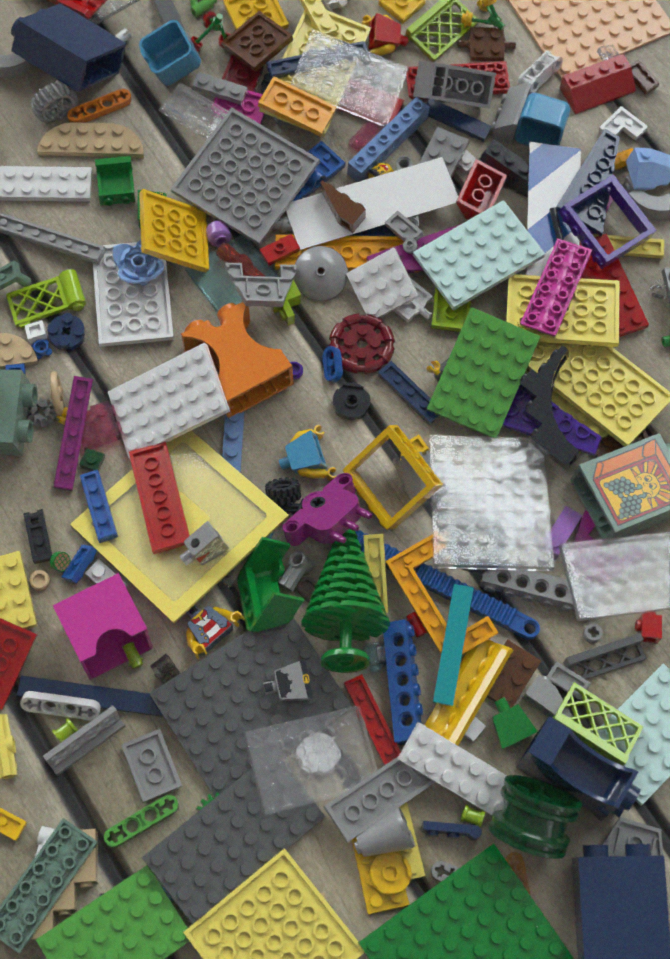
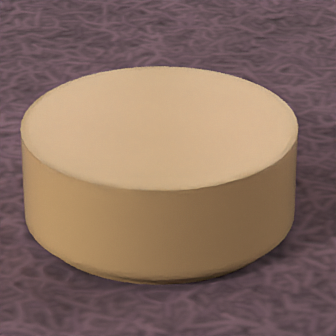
M38 570L31 574L29 581L34 590L43 591L49 587L50 578L45 571Z

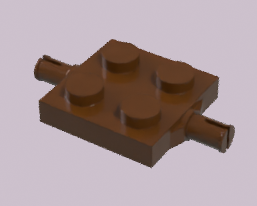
M470 27L469 39L458 40V47H468L470 60L504 61L505 48H516V42H506L504 29L500 30L495 27Z

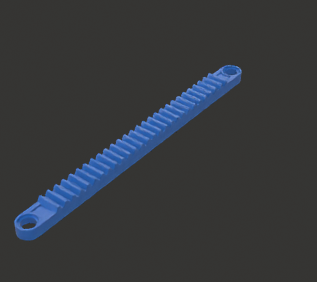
M358 530L356 531L357 540L361 545V552H364L363 535L369 534ZM384 544L385 562L402 551H398L395 547L392 548L389 544ZM425 563L414 569L425 589L451 601L454 584L468 586L466 583H462L460 580L454 579L452 576L446 575L445 572H440L438 569H434L431 565H426ZM473 589L470 606L471 612L483 618L489 616L492 623L524 639L532 640L536 638L540 631V625L535 619L517 611L516 608H511L508 604H503L502 601H497L494 597H489L488 594H483L480 590ZM527 624L534 626L535 632L532 634L526 633L524 626Z

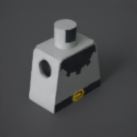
M305 659L275 670L273 672L274 681L263 683L265 695L277 693L278 701L280 702L308 701L313 699Z

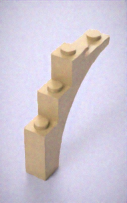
M96 829L82 830L90 837L98 841V832ZM98 843L33 935L32 940H36L56 926V912H58V916L71 915V911H77V885H80V888H91L93 884L98 883Z

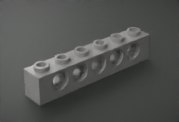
M499 563L495 568L483 572L479 586L488 592L498 591L507 597H522V600L527 602L537 601L541 602L543 606H557L563 611L580 612V615L586 617L594 616L598 611L602 588L504 563ZM497 577H504L506 582H499ZM521 581L526 587L520 588L516 582ZM540 586L545 592L540 593L535 587ZM555 591L562 592L564 597H557ZM574 596L581 597L583 602L575 601Z

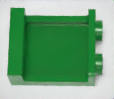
M131 156L95 159L100 206L136 202Z

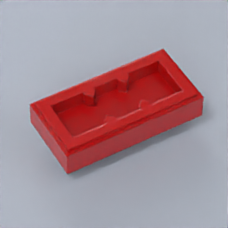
M289 234L261 248L260 253L267 265L270 266L300 251V246L292 234Z

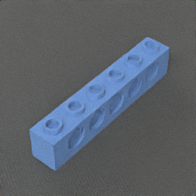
M415 97L348 162L347 175L357 182L366 180L369 169L380 162L383 163L428 119L430 106L418 97Z

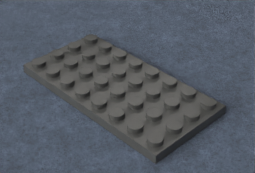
M274 750L141 858L193 925L284 848H289L320 822L325 815Z

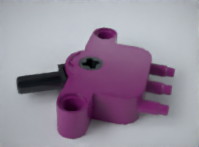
M349 473L339 474L323 488V491L310 493L305 498H302L300 503L278 504L287 514H294L282 527L286 541L291 546L300 545L308 537L323 544H330L334 541L344 544L346 538L342 535L348 529L358 531L359 526L356 525V522L361 516L367 519L372 518V514L369 511L360 507L358 497L355 495L353 479Z

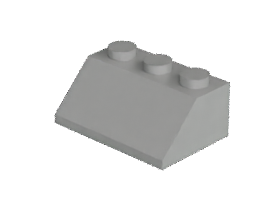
M527 82L510 87L507 94H503L501 100L503 106L498 108L496 114L498 120L497 122L493 121L491 127L493 132L492 139L512 145L519 118L532 83Z

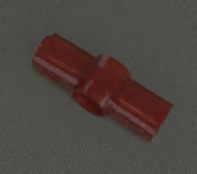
M223 243L216 251V255L225 263H242L243 276L266 277L253 265L247 255L240 254L228 243Z

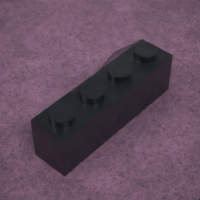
M493 140L483 151L479 161L507 175L502 186L503 188L513 189L516 193L528 198L529 163L496 140Z

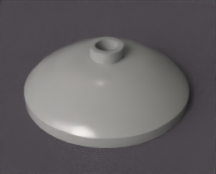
M317 246L307 249L298 257L295 263L297 270L294 281L298 290L304 296L316 301H325L336 297L344 289L348 278L346 275L348 269L345 260L337 251L329 247ZM322 268L324 269V273L319 274L317 270Z

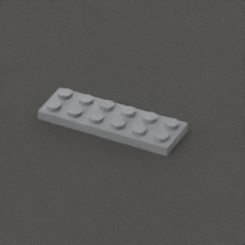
M395 758L326 804L324 808L347 843L392 810L397 809L434 784L435 781Z

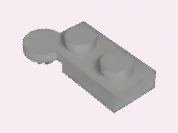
M397 210L385 221V226L404 241L403 249L406 253H413L417 250V241L423 236V231Z

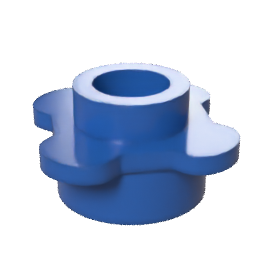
M47 339L37 340L31 345L37 359L52 354V349L49 348V341Z

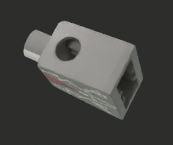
M207 521L184 541L188 550L181 554L180 558L186 566L195 559L203 565L228 550L229 547L216 529Z

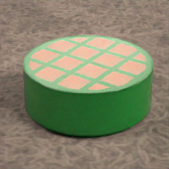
M61 551L55 552L50 559L51 567L60 572L65 571L71 562L70 556Z

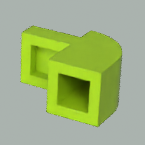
M294 280L283 307H273V312H279L282 321L285 320L288 326L295 324V315L291 307L301 304V294Z

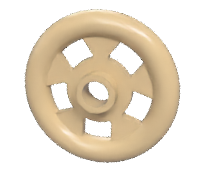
M52 371L50 374L51 399L55 414L62 416L64 410L63 388L59 374L56 371Z

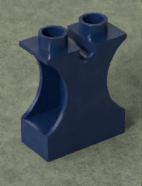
M551 716L548 717L535 734L516 768L532 778L555 785L571 793L600 821L605 819L609 813L619 818L624 810L629 811L641 791L640 788L632 784L638 774L637 770L617 764L600 755L582 742L570 728Z

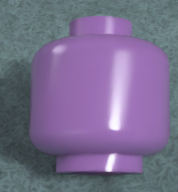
M221 220L213 221L207 226L206 233L212 246L224 247L230 242L231 233L229 227Z

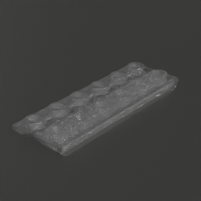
M182 83L178 84L169 98L159 108L160 112L205 139L210 137L228 113V110Z

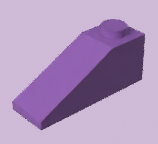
M565 506L542 543L538 553L555 562L582 515Z

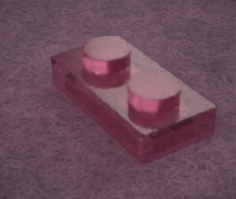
M369 119L349 140L348 145L359 152L383 127Z

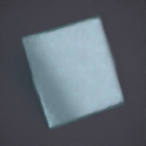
M243 235L233 239L226 246L210 252L209 270L206 273L188 267L185 269L217 312L228 303H235L237 305L243 302L225 271V263H242L243 276L278 277L273 269L267 265L250 240Z

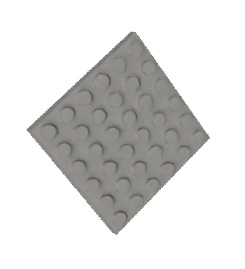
M231 107L171 187V192L213 218L222 221L231 229L260 246L320 164V159Z

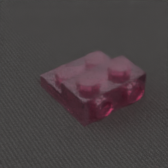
M108 401L90 406V410L87 411L82 437L84 451H86V448L93 449L121 439L119 434L122 432L120 422H115L113 416L117 414L114 405H109Z

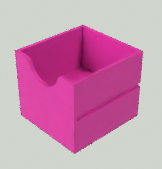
M119 573L52 605L89 680L127 662L128 658L122 647L128 643L134 642L139 655L153 649L147 627Z

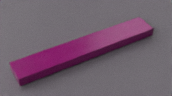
M74 376L53 488L73 491L93 379Z

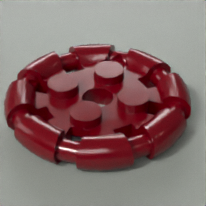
M357 313L344 317L341 323H337L333 327L329 336V340H331L329 346H334L341 351L343 369L355 374L357 372L370 374L379 371L384 364H388L395 350L393 347L395 339L390 327L385 326L382 319L370 314L366 316ZM346 327L350 329L348 332L344 330ZM379 329L381 332L377 334L375 330ZM363 341L367 346L360 348L357 346V343ZM380 344H386V346L380 347ZM365 361V365H358L357 362Z

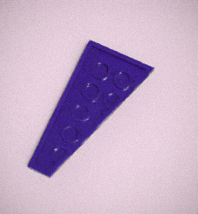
M520 385L502 427L531 436L533 430L536 427L539 428V426L526 417L525 407L530 400L534 399L523 392ZM552 402L553 416L565 438L578 451L595 456L601 442V436L586 425L578 422L573 416L564 412Z

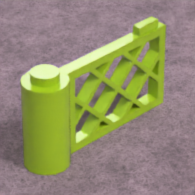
M73 269L62 271L57 277L6 293L16 327L20 326L21 329L25 328V325L31 324V322L69 309L80 311L86 305L77 272ZM57 283L58 287L54 293L47 290L49 285ZM34 290L41 291L37 299L30 297L31 292ZM44 294L52 296L48 304L41 301ZM21 296L23 299L18 305L13 303V297ZM56 298L63 302V305L59 307H54L52 304ZM27 299L34 302L30 310L23 307ZM38 304L46 307L39 314L34 312ZM21 310L28 313L26 318L18 320L17 316Z

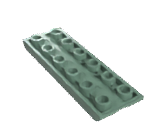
M65 818L61 820L0 905V940L19 954L24 950L95 849L98 841Z

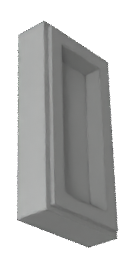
M557 661L547 675L553 684L566 692L569 691L574 682L586 690L591 685L589 681ZM574 690L572 696L581 701L582 695Z

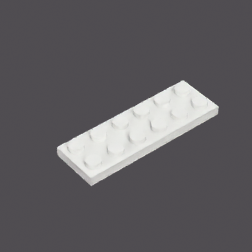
M0 166V201L91 202L92 167Z
M417 722L397 759L491 816L495 811L502 810L506 799L502 797L500 791L504 786V779L507 775Z

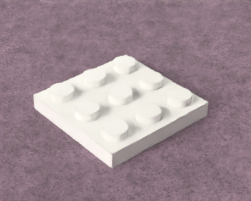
M394 247L346 273L366 315L370 314L381 318L419 297Z

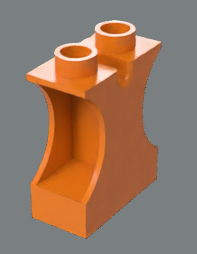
M243 302L237 305L235 303H228L219 309L217 317L220 320L221 326L215 327L209 320H195L181 333L185 352L203 343L208 345L214 365L219 371L218 377L230 412L226 413L228 419L294 385L292 365L282 350L262 346L248 335L247 328L251 322L249 306H245Z

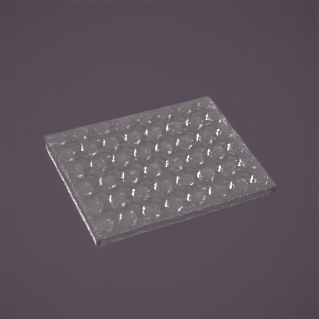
M430 435L431 469L443 483V486L431 496L434 568L553 571L554 556L544 453L532 445L530 438Z

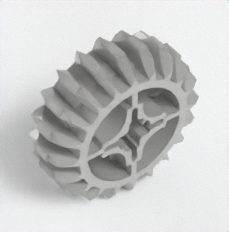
M57 80L55 83L50 82L43 89H39V92L35 93V97L31 99L32 103L30 105L35 117L41 122L53 123L64 118L70 109L76 107L78 98L74 89Z

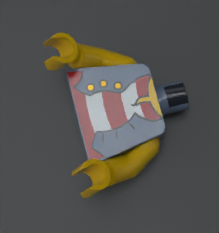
M194 605L186 612L191 618L187 623V644L193 651L196 659H200L198 656L200 653L207 655V652L233 631V624L239 627L240 625L237 621L239 619L245 620V618L239 611L232 612L219 607L211 608L210 606H206L200 611Z

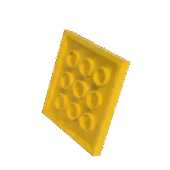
M142 189L139 192L142 253L206 273L209 270L206 213L192 205Z

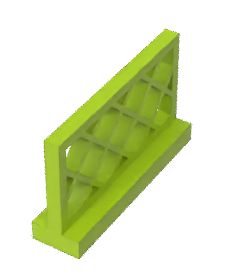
M440 0L406 29L404 36H407L409 38L408 42L411 40L434 62L469 32L470 27L466 26L465 28L464 24H461L462 14H466L468 9L459 0ZM456 5L460 9V13L451 12V7ZM449 16V22H440V17ZM452 17H460V23H452ZM472 22L471 27H475L478 23ZM429 26H437L438 32H429ZM440 26L449 27V33H441ZM452 27L461 28V33H452ZM424 35L426 36V42H420L416 37ZM429 36L438 37V43L429 42ZM441 37H449V43H441ZM429 47H438V53L434 55L429 51Z
M575 682L571 685L553 717L570 728L591 749L622 766L626 764L628 756L644 727ZM574 690L582 695L583 701L574 702L572 696ZM589 703L599 705L601 712L592 713ZM585 705L587 714L579 716L576 706ZM572 707L574 717L569 718L562 714L563 709ZM607 714L615 715L618 723L610 725ZM602 716L605 726L596 727L593 717ZM589 718L592 728H584L580 719ZM630 725L637 730L634 735L627 736L624 726ZM620 727L623 737L614 738L611 728ZM606 729L609 739H601L598 731ZM624 740L627 748L624 753L617 749L615 742Z

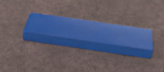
M99 470L80 475L99 543L117 538L118 534Z

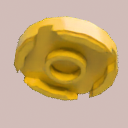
M397 852L380 854L371 863L369 875L374 888L380 893L396 895L404 891L409 885L412 872L408 860L403 855Z

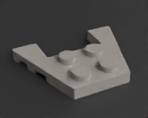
M225 263V271L245 306L283 307L295 277L297 265L280 264V277L243 276L242 263Z
M623 817L618 818L602 845H608L609 856H626L625 844H651V856L663 855L661 829Z

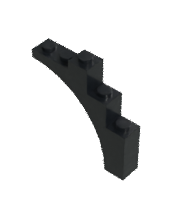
M561 346L552 352L551 359L547 363H543L540 366L538 373L532 369L529 373H525L520 379V387L523 392L534 399L530 400L525 407L526 417L539 426V428L536 427L531 433L532 445L568 471L580 456L579 451L560 431L552 411L554 383L561 367L569 357L568 349Z

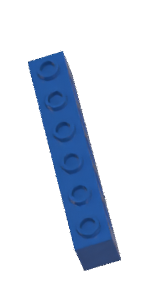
M405 619L390 622L388 630L383 633L394 742L399 745L406 744L417 722L424 725L421 722L423 707L419 703L421 688L419 683H417L419 669L418 665L415 664L414 658L417 655V651L412 637L415 635L414 627ZM400 639H404V643L397 647V642ZM406 658V663L403 666H399L400 660ZM408 677V683L405 686H401L402 680ZM410 697V703L404 706L405 698ZM412 717L411 725L406 726L407 718Z

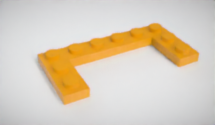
M436 532L386 560V564L441 654L447 624L414 571L416 567L447 550ZM489 616L466 629L462 655L498 635V631Z

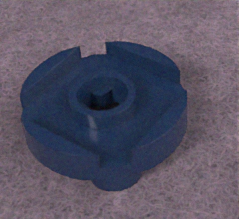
M64 313L56 317L47 327L51 344L60 350H74L85 339L83 322L71 313ZM66 329L70 330V335H62V333Z

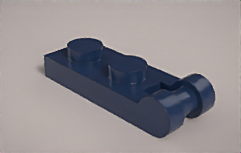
M423 821L421 832H425L426 836L438 837L439 834H447V838L451 839L467 836L471 841H476L482 833L481 828L476 825Z

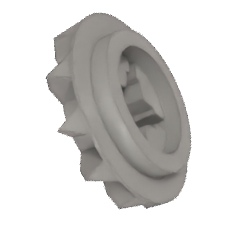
M40 398L37 400L35 407L28 408L27 419L32 420L34 426H47L56 418L53 403L49 399ZM38 407L44 410L45 417H43V415H41L40 413L37 414Z

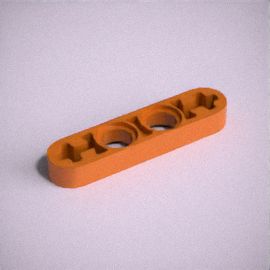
M119 89L76 106L68 111L69 123H86L130 105L132 101L131 93L127 89ZM106 101L112 102V105L109 107L103 106V103ZM89 108L96 109L94 113L87 112Z

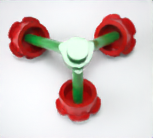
M214 12L204 14L203 24L207 29L199 38L191 37L197 52L201 51L203 46L201 40L211 30L221 32L218 38V45L224 48L221 42L230 33H225L222 25L223 15L220 13L216 15Z

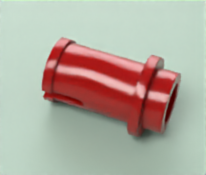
M415 611L406 616V621L413 625L417 638L428 633Z

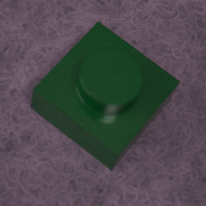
M86 448L79 465L81 468L89 471L100 470L105 454Z

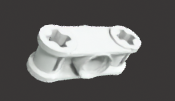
M545 51L538 60L520 75L517 84L532 83L530 92L535 93L543 83L560 69L563 59L555 57L550 51Z

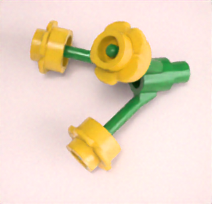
M497 0L477 1V7L480 10L490 13L487 20L473 18V13L468 12V10L466 14H462L461 24H464L465 28L466 26L471 27L472 22L493 25L500 30H503L506 26L493 6Z

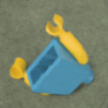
M316 425L314 430L307 429L296 432L289 444L285 446L287 456L279 459L282 470L291 467L292 471L300 476L321 479L326 477L329 481L336 477L330 475V472H336L335 467L329 468L328 471L325 470L327 465L319 440L324 437L325 432L318 433L322 428L320 425Z

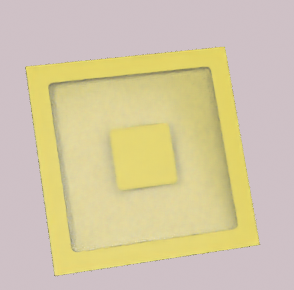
M192 430L166 443L189 534H193L205 522L209 521L229 547L228 550L203 565L195 559L187 566L180 558V555L188 550L186 545L153 554L133 469L106 492L118 534L117 538L99 543L89 508L70 524L173 623L178 621L249 555L261 537L267 538L289 517L283 509Z

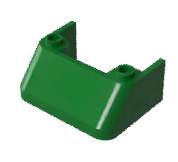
M261 537L238 574L237 583L248 631L260 632L288 624L293 620L295 613L304 602V599L301 597L280 593L278 580L285 571L282 558L290 548V543Z

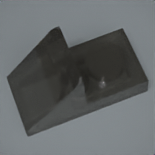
M164 654L150 666L155 673V677L162 685L180 674V671L167 654Z

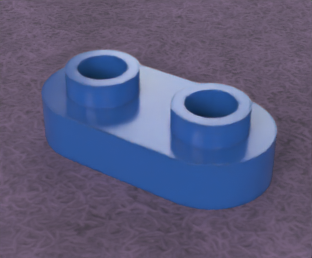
M328 346L322 355L324 377L326 380L335 383L341 379L343 374L341 351L334 346Z

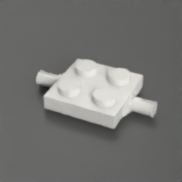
M411 279L419 297L397 308L394 312L407 323L418 314L429 320L433 314L425 306L432 300L433 296Z

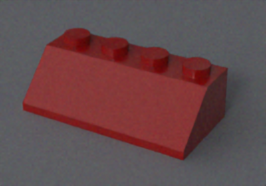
M624 54L563 75L559 87L574 114L636 91L632 67Z

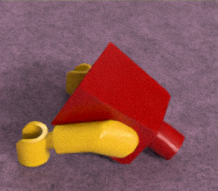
M376 13L372 18L369 15L363 17L362 24L371 27L369 32L370 57L373 56L375 58L393 53L399 45L404 47L407 45L409 38L401 35L400 23L392 20L388 15ZM370 57L369 59L361 60V62L368 63L370 61Z

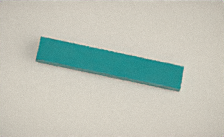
M457 584L453 586L433 703L453 707L473 587Z

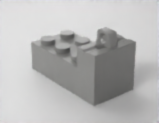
M419 61L413 96L490 109L496 73L436 62Z

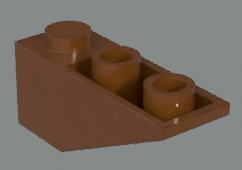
M321 181V192L338 224L354 233L366 218V209L361 203L351 200L347 194L336 190L332 184Z

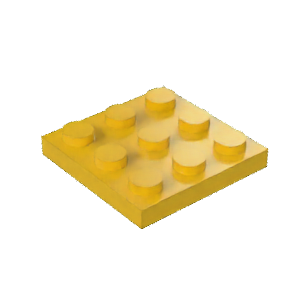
M223 0V5L235 30L258 11H261L283 29L289 28V23L278 0Z

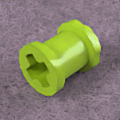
M69 718L57 730H52L60 742H63L78 731Z
M465 804L460 822L463 823L465 821L481 827L485 811H477Z

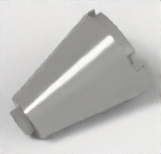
M426 451V455H422V452H419L431 468L430 452ZM400 456L401 460L397 461L395 458L393 459V464L411 501L426 485L405 457Z
M400 808L392 810L356 837L357 841L354 842L358 854L362 853L364 857L408 850L415 847L412 833Z

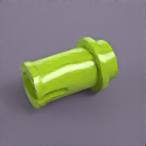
M134 642L122 647L128 658V665L132 669L143 665V657H140Z

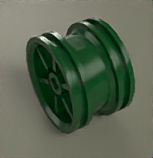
M520 775L506 776L504 786L500 791L502 797L506 800L503 809L493 813V821L489 824V831L500 841L520 851L543 858H564L567 853L566 848L570 844V838L565 832L568 823L578 820V812L582 808L581 801L571 793L547 782Z

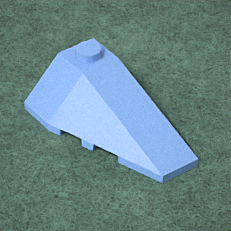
M651 148L633 149L626 160V164L634 189L652 190L656 186H666L670 183V155Z

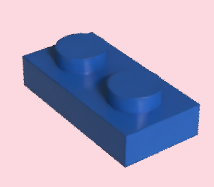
M82 544L61 577L67 582L77 584L83 577L87 566L94 560L97 550L92 546Z

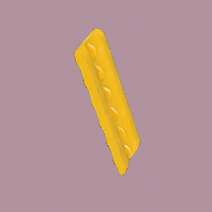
M487 640L468 651L460 663L453 707L436 704L424 726L458 746L513 649Z

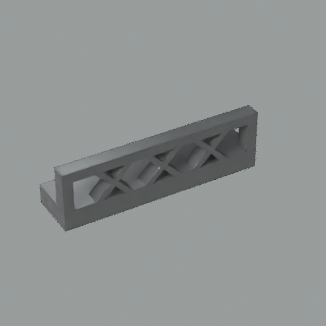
M641 633L569 656L563 663L571 671L572 667L575 666L584 668L585 671L581 677L587 680L645 660L646 656L640 644L643 638ZM636 647L639 657L632 658L627 656L626 653L629 648ZM616 654L622 657L620 663L615 665L609 662L610 655ZM598 660L604 664L601 670L597 671L590 668L591 662Z

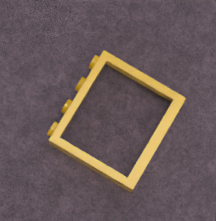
M389 425L342 470L344 473H349L352 476L357 494L366 501L368 509L378 517L380 525L386 530L396 529L443 486V483L398 425ZM389 438L426 485L392 518L356 471Z

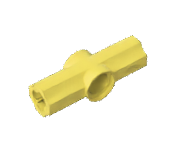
M0 714V779H10L18 776L15 759L16 745L11 734L8 714Z

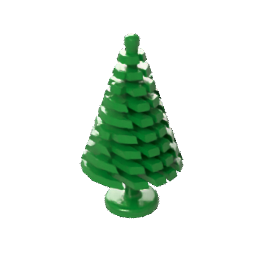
M348 529L342 535L346 538L344 544L337 541L332 543L331 550L318 578L320 580L315 585V590L311 595L310 602L301 621L302 627H305L304 630L310 635L323 640L340 641L339 648L326 651L321 656L322 667L338 673H354L367 669L370 665V657L365 651L352 648V639L364 641L369 640L370 636L376 638L388 630V626H390L389 617L386 614L383 603H381L382 601L376 584L373 581L372 573L369 571L364 552H361V545L357 540L356 531Z

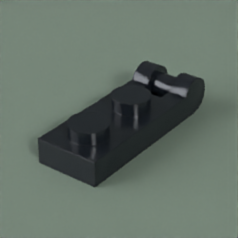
M39 509L31 514L30 512L23 513L33 563L38 564L50 561L53 554L43 509ZM39 520V523L32 524V521Z

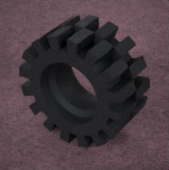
M285 477V479H273V481L265 484L266 496L277 505H284L286 503L289 505L291 502L295 503L296 500L299 501L301 498L300 482L297 479Z

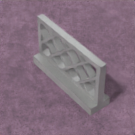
M111 706L43 755V757L58 776L126 726L120 719L115 707Z

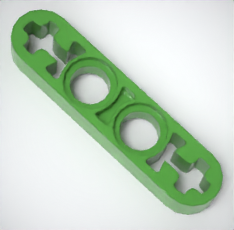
M173 795L163 796L117 823L105 832V843L111 848H116L175 814L179 808L178 800ZM166 800L174 801L173 809L165 808L162 810L164 815L161 816L156 806L159 805L160 808H163L166 805ZM154 810L157 813L156 819L151 822L145 819L146 812ZM130 821L138 823V829L135 832L127 831L126 827ZM122 826L127 837L124 838L123 834L117 837L118 841L116 843L108 841L111 838L110 834L112 832L115 835L121 832L119 828Z

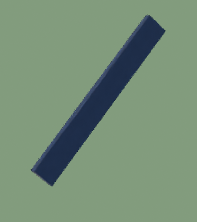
M23 675L20 678L17 692L18 697H23V694L27 691L95 700L101 705L102 709L114 706L117 711L163 717L149 693Z

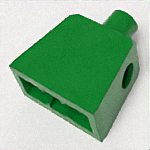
M505 697L494 702L499 714L492 716L501 749L538 732L518 704L510 708Z

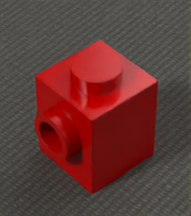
M645 612L636 620L635 631L641 633L642 642L658 643L662 639V615H656L655 612Z

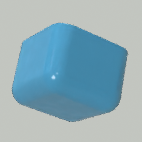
M176 20L167 22L143 37L139 42L143 58L148 63L151 71L164 85H172L198 69L201 65V58L189 35Z
M539 93L529 94L519 118L515 140L526 146H530V142L560 146L571 110L570 105L565 101Z

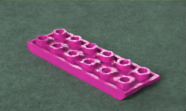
M557 238L520 322L521 326L556 337L588 263L592 249Z

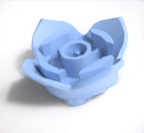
M141 240L135 246L129 244L113 246V259L119 268L118 276L124 282L144 286L159 276L164 270L162 260L142 253Z

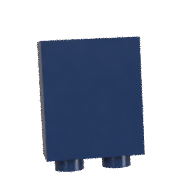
M61 3L47 9H40L29 16L19 17L11 28V35L14 37L11 49L13 53L77 92L119 74L127 43Z
M625 844L626 856H609L608 845H583V857L572 858L578 959H670V927L664 855L651 856V844Z

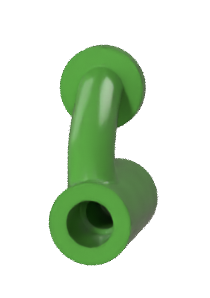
M191 0V13L195 18H198L214 7L213 5L217 3V0H202L199 3L197 0Z

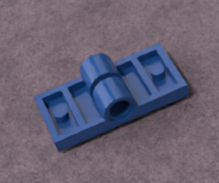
M322 140L307 151L320 159V164L293 201L306 198L321 186V181H328L345 167V162Z

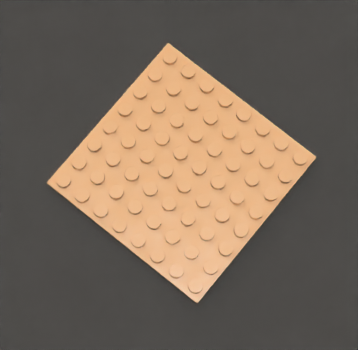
M508 0L543 53L550 51L555 57L563 59L562 66L556 72L561 80L563 75L625 54L670 34V19L656 0Z

